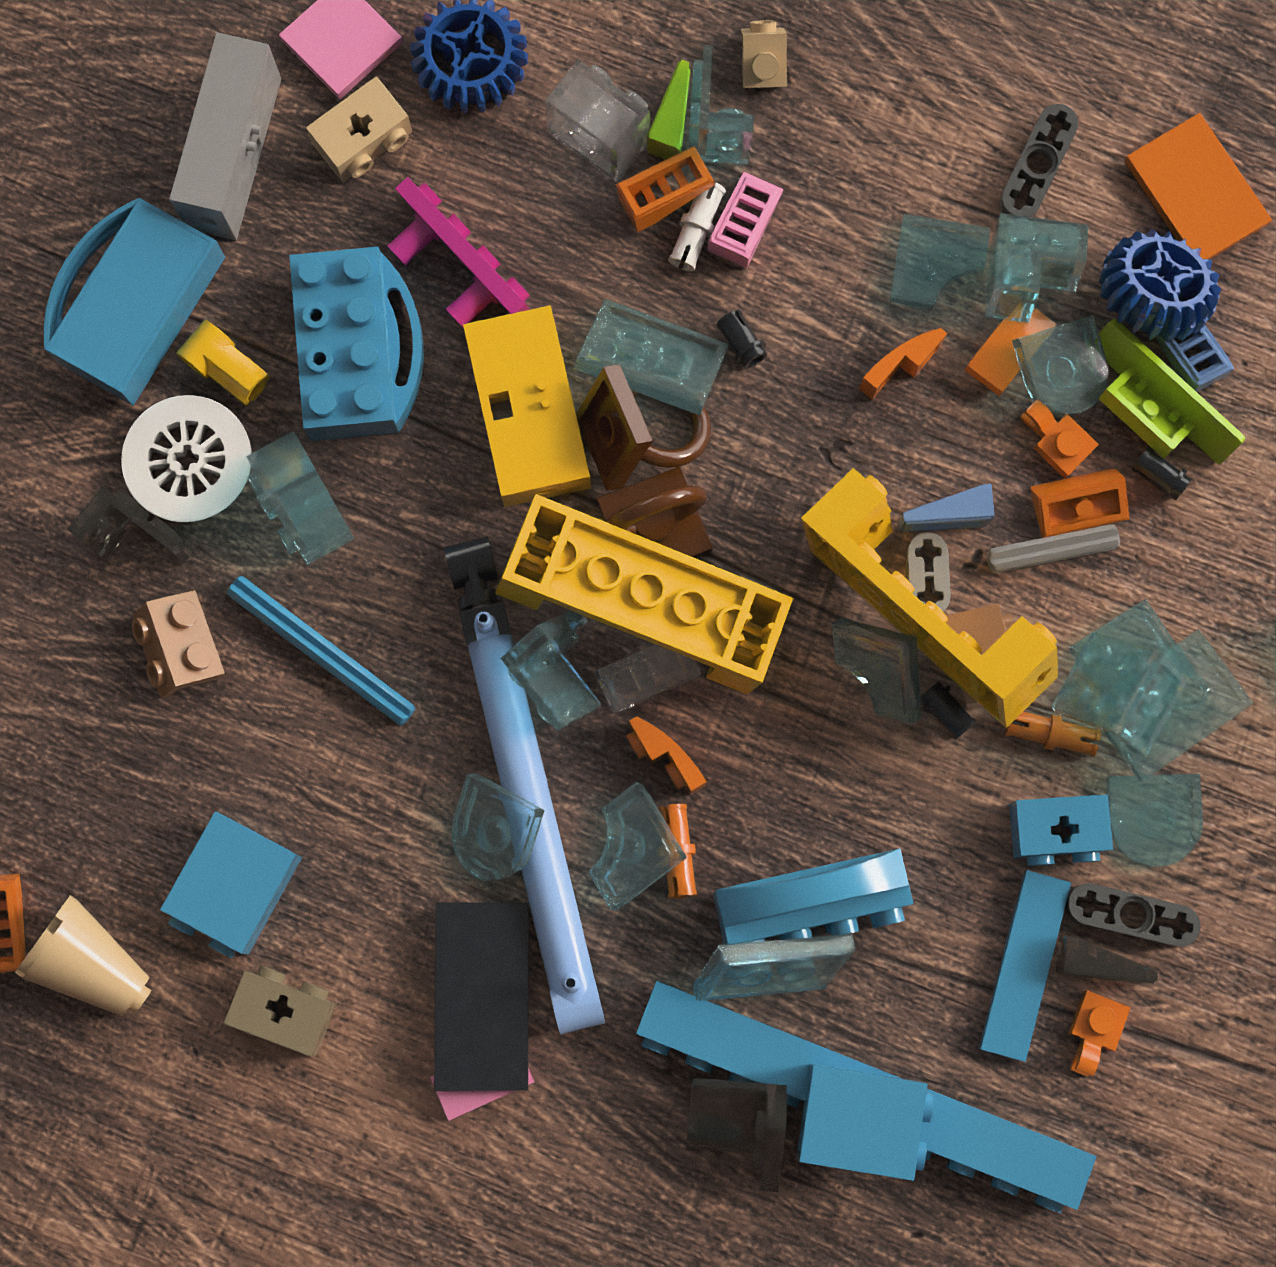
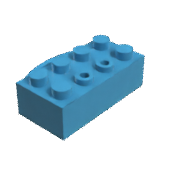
M141 198L135 199L116 209L85 234L68 255L58 272L46 306L44 349L59 365L134 406L224 261L225 256L217 241ZM115 236L99 263L88 276L81 292L66 316L62 319L67 297L79 272L89 258L105 242Z
M379 246L289 255L303 429L309 440L320 441L399 433L417 398L424 364V341L421 323L407 285L395 267L380 252ZM392 290L400 292L408 311L412 329V362L408 381L404 386H397L395 384L400 360V336L395 314L388 299V294Z
M900 848L721 888L713 893L724 947L735 946L738 959L767 952L765 939L780 935L781 943L785 944L786 948L813 942L810 928L825 925L826 933H831V937L858 932L859 928L856 918L870 915L872 928L905 921L902 908L914 904Z

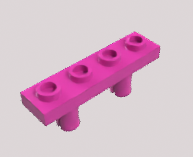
M407 177L395 188L400 196L416 212L413 215L416 219L387 245L406 266L433 239L436 241L441 239L474 275L472 278L474 283L446 308L462 327L463 324L470 323L492 302L495 304L499 302L510 314L530 310L524 302L530 297L526 290L513 277L505 282L495 271L501 265L484 245L476 250L466 240L471 234L470 230L454 213L447 219L438 210L437 206L442 201L425 182L417 187Z

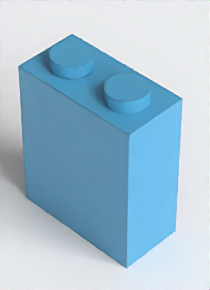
M215 811L160 910L172 916L168 924L179 931L193 936L195 931L198 930L211 937L212 939L208 946L230 958L234 957L236 951L249 955L302 857Z
M810 1064L796 1159L803 1163L914 1181L915 1171H923L926 1160L927 1143L920 1141L922 1122H930L933 1110V1094L926 1093L928 1084Z

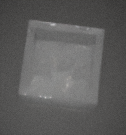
M579 59L546 99L548 133L617 183L647 146L650 110L647 109V103L638 94L630 90L623 92L612 84L611 77L602 68L593 64L589 67Z

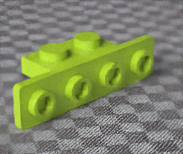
M1113 318L1090 343L1091 349L1120 374L1098 399L1163 459L1186 436L1217 464H1222L1245 441V436L1123 324L1118 323L1117 319Z

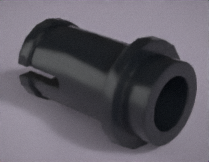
M737 309L735 312L733 310L717 322V328L721 330L736 354L734 360L737 364H743L745 369H749L766 358V342L763 339L758 340L743 317L741 310Z
M1148 447L1133 466L1132 471L1138 473L1163 491L1162 497L1164 499L1169 496L1176 501L1192 481L1190 477L1185 475L1188 470L1183 468L1180 471Z
M938 681L919 698L924 704L922 710L924 712L929 710L952 735V738L956 740L976 720L948 692L951 687L949 685L944 687Z

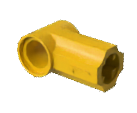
M205 319L176 352L177 356L196 373L205 379L210 377L245 406L258 398L270 379L268 373L235 348L234 342L226 334Z

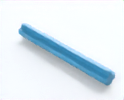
M239 576L230 585L227 591L230 598L398 725L405 724L415 710L412 703L244 576Z

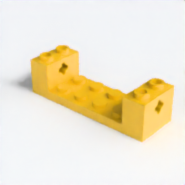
M852 468L801 517L811 552L1007 728L1058 678L1056 638L1042 624L1036 622L1032 625L1021 616L981 655L982 648L972 636L965 631L957 634L946 624L948 618L936 604L931 601H927L924 604L913 594L915 591L914 587L901 573L894 571L890 574L879 564L881 558L874 549L893 532L890 518L891 509L886 499L888 493L876 478L871 475L864 478L858 471Z
M535 494L526 513L495 592L499 596L534 610H538L543 600L549 601L710 666L706 676L707 679L747 695L763 683L793 600L790 596Z

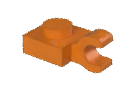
M1038 399L1020 416V419L1042 438L1033 449L1064 479L1099 445L1068 414L1057 422L1051 411Z
M1083 991L1068 1033L1081 1039L1070 1067L1071 1071L1086 1077L1089 1075L1094 1076L1099 1064L1101 1048L1111 1052L1116 1051L1130 1007L1091 991Z

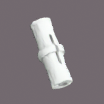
M718 183L715 184L710 199L706 198L708 189L695 197L689 212L682 215L679 223L682 230L668 259L673 266L678 268L684 252H688L682 270H695L704 241L707 237H711L715 228L712 221L726 192L725 188Z

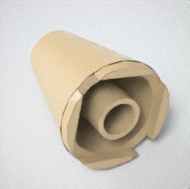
M71 895L15 971V974L24 980L123 1016L128 1009L136 1013L152 991L145 986L149 976L86 908Z

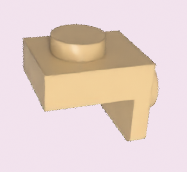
M759 20L750 22V28L741 29L743 88L787 87V33L785 29L776 28V21Z

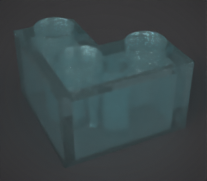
M1000 213L990 245L985 317L1029 323L1039 296L1040 287L1075 292L1087 262L1089 225Z
M294 431L246 456L254 471L247 478L268 518L272 520L279 517L284 527L277 530L290 554L298 550L306 565L354 539Z

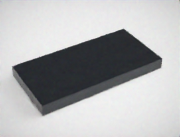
M436 902L434 1091H528L529 903Z

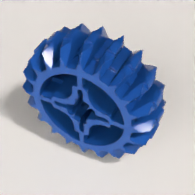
M453 0V7L447 8L445 4L439 1L436 6L438 16L425 12L423 20L426 27L416 26L414 35L417 41L412 42L410 45L411 55L416 57L411 61L413 72L419 74L417 77L418 85L422 89L429 88L428 95L433 102L443 97V105L447 110L452 108L456 102H459L461 112L466 114L469 110V105L477 103V109L483 113L486 110L485 101L489 99L499 107L502 103L500 92L513 96L515 85L512 81L522 82L524 70L521 67L528 64V54L523 51L527 47V40L524 35L519 34L521 32L519 21L517 19L509 21L510 12L506 6L495 12V2L493 0H487L483 6H479L478 0H469V4H462L461 0ZM467 28V29H466L465 31H463V32L454 33V32L457 31V30H461V29ZM487 32L494 35L505 49L503 57L494 54V49L486 45L485 35ZM436 51L444 54L445 59L452 62L453 74L451 77L444 74L435 64L434 57ZM479 75H484V76H486V77H483V78L478 79V80L470 81V80H471L472 78H474L475 76H479Z
M1151 229L1145 235L1136 231L1129 238L1123 237L1106 256L1098 282L1102 285L1100 297L1108 300L1106 310L1118 312V323L1128 322L1133 326V333L1142 330L1147 333L1149 340L1160 335L1168 343L1174 337L1184 340L1191 333L1196 334L1204 327L1207 320H1210L1216 311L1215 306L1218 303L1221 288L1217 285L1219 274L1211 271L1212 260L1200 257L1201 248L1191 249L1186 245V238L1181 241L1174 240L1170 231L1161 237L1155 230Z

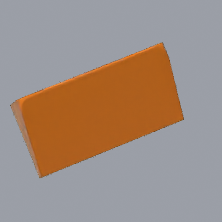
M1117 469L1098 471L1030 487L1036 517L1043 538L1130 519L1125 477Z

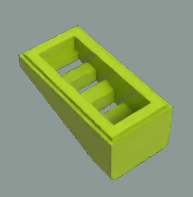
M682 59L677 63L647 135L648 153L665 160L682 152L690 79V62Z

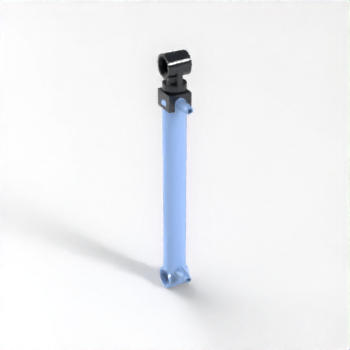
M488 536L445 546L444 551L454 590L463 588L465 594L457 599L459 615L473 666L559 1033L561 1035L605 1024L506 608L502 596L495 594L496 589H491L489 582L497 580L498 575Z

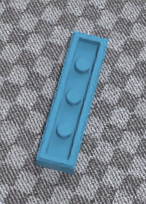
M1029 870L1024 871L978 1049L1026 1062L1071 882Z

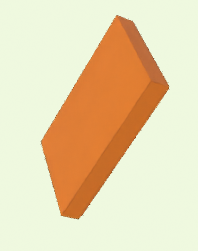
M1201 113L1127 155L1124 160L1176 240L1181 241L1186 238V245L1191 249L1201 248L1200 257L1202 259L1211 260L1266 227L1272 221V218Z

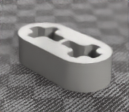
M921 533L912 539L906 549V579L914 587L915 591L913 594L916 597L922 595L925 591V580H931L932 594L940 595L941 598L935 604L944 612L950 603L951 597L947 544L942 537L935 533ZM923 543H928L931 551H938L939 556L934 557L931 561V572H925L923 557H916L915 552L920 551Z

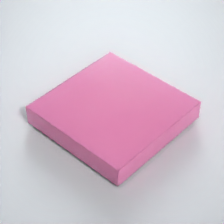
M317 0L279 34L281 41L339 100L403 43L402 37L365 0Z

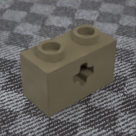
M260 965L257 973L244 970L224 1024L310 1057L317 1056L337 1005L336 1002L327 999L329 990L303 981L300 989L283 983L286 974ZM288 997L287 1006L294 1009L292 1016H284L279 1021L277 1020L279 1012L272 1009L274 1001H284Z

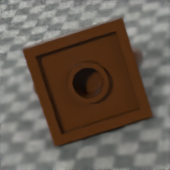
M620 364L603 367L576 413L579 427L606 491L623 488L640 460L654 466L666 468L680 467L693 462L706 449L711 434L708 413L699 397L690 388L671 377L659 374H641L626 380ZM654 391L668 395L678 401L686 409L692 420L693 434L690 441L685 446L673 450L652 446L653 440L634 396L642 392Z
M680 467L597 498L604 521L693 558L713 551V546L698 512L706 503V492L699 486H688Z

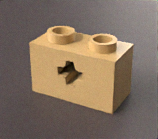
M377 76L306 127L312 145L342 183L350 177L358 178L365 174L372 167L373 160L386 151L394 152L406 143L409 134L412 133L409 116ZM361 129L365 134H369L363 137L362 134L356 132Z

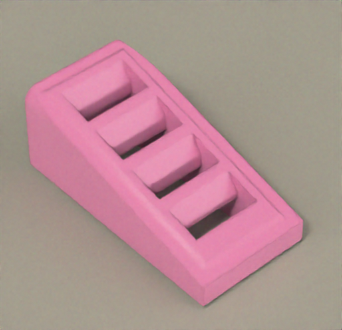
M743 172L708 241L707 251L748 268L783 193V189ZM749 187L770 196L767 203L744 194L746 188ZM739 203H744L762 211L760 217L737 208ZM733 216L755 225L753 231L731 222ZM728 230L748 239L746 245L724 236L726 231Z

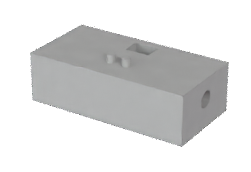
M216 32L169 198L181 221L202 233L237 241L281 83V76L269 44Z

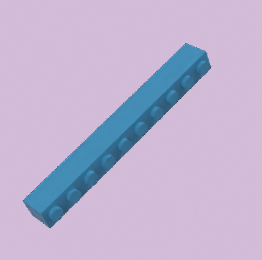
M658 981L655 982L636 1034L644 1037L641 1046L665 1056L668 1055L670 1048L688 1054L685 1064L711 1073L714 1065L731 1072L728 1081L753 1091L757 1082L775 1089L772 1095L773 1099L798 1108L801 1100L805 1101L810 1064L899 1078ZM927 1089L926 1093L933 1094L934 1099L931 1120L929 1123L922 1122L920 1141L927 1143L926 1160L929 1161L933 1152L949 1159L946 1168L970 1178H973L975 1171L978 1170L993 1176L991 1186L1015 1196L1018 1195L1021 1187L1037 1194L1034 1203L1060 1214L1064 1205L1078 1210L1097 1156Z

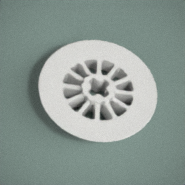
M183 395L171 397L154 404L135 420L123 444L121 465L123 477L130 493L143 508L153 515L169 521L195 522L220 513L238 497L247 482L252 455L247 432L239 419L227 407L209 398ZM198 425L193 438L189 440L188 426ZM180 426L181 441L176 442L170 434V430ZM207 429H210L215 433L213 436H211L209 439H207L205 442L201 444V441ZM162 436H166L173 446L167 449L156 444ZM220 442L223 443V451L207 453ZM187 450H192L193 455L199 459L198 463H191L189 469L184 471V467L177 462L178 457H185ZM153 452L168 456L166 459L151 461ZM225 460L223 469L207 464L208 462ZM169 468L159 477L154 479L152 474L153 470ZM203 472L220 476V478L214 485H210L203 476ZM176 476L170 492L164 491L162 486ZM195 478H199L207 488L205 492L196 495ZM187 480L188 496H178L184 481Z

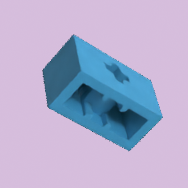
M1108 794L1016 800L1009 804L1013 858H1026L1027 866L1055 864L1054 856L1072 855L1073 863L1101 861L1100 853L1113 850ZM1059 821L1062 827H1070V836L1064 837L1062 841L1059 835L1051 834V827L1058 825Z

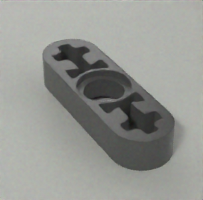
M1053 104L1042 111L999 200L1000 212L1007 221L1014 224H1023L1032 220L1036 215L1078 128V118L1070 107L1063 104ZM1055 119H1060L1063 121V130L1059 131L1053 145L1044 142L1051 129V124ZM1033 154L1044 155L1050 162V170L1044 174L1033 173L1027 166V158ZM1024 183L1031 185L1032 188L1026 199L1027 205H1024L1021 210L1014 208L1015 200L1013 198L1019 195Z
M1091 883L1072 888L1069 891L1065 905L1068 917L1076 924L1171 947H1182L1193 943L1197 939L1201 928L1198 915L1194 910L1185 905ZM1087 892L1092 893L1091 898L1093 902L1109 905V896L1115 897L1109 912L1110 924L1104 922L1108 914L1105 912L1092 911L1089 912L1087 918L1082 916L1083 908L1076 906L1077 898H1084ZM1127 902L1139 904L1144 911V921L1136 929L1126 927L1120 919L1121 908ZM1154 907L1160 908L1156 916L1157 918L1169 920L1175 919L1178 913L1181 914V922L1188 925V931L1186 933H1179L1176 939L1173 938V930L1171 928L1154 926L1155 935L1150 934L1149 931L1155 921Z

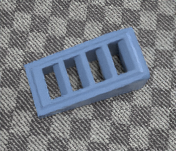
M1206 325L1196 334H1193L1194 337L1180 344H1177L1174 338L1167 343L1160 335L1155 336L1176 374L1196 392L1227 377L1235 369ZM1199 345L1202 352L1187 358L1184 352ZM1207 359L1210 367L1197 372L1194 366Z
M983 484L908 510L902 514L898 522L899 531L905 533L987 527L994 517L992 485Z

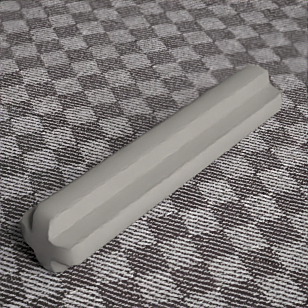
M1110 524L991 548L987 552V562L992 573H1000L1115 550L1120 545V537L1116 526Z

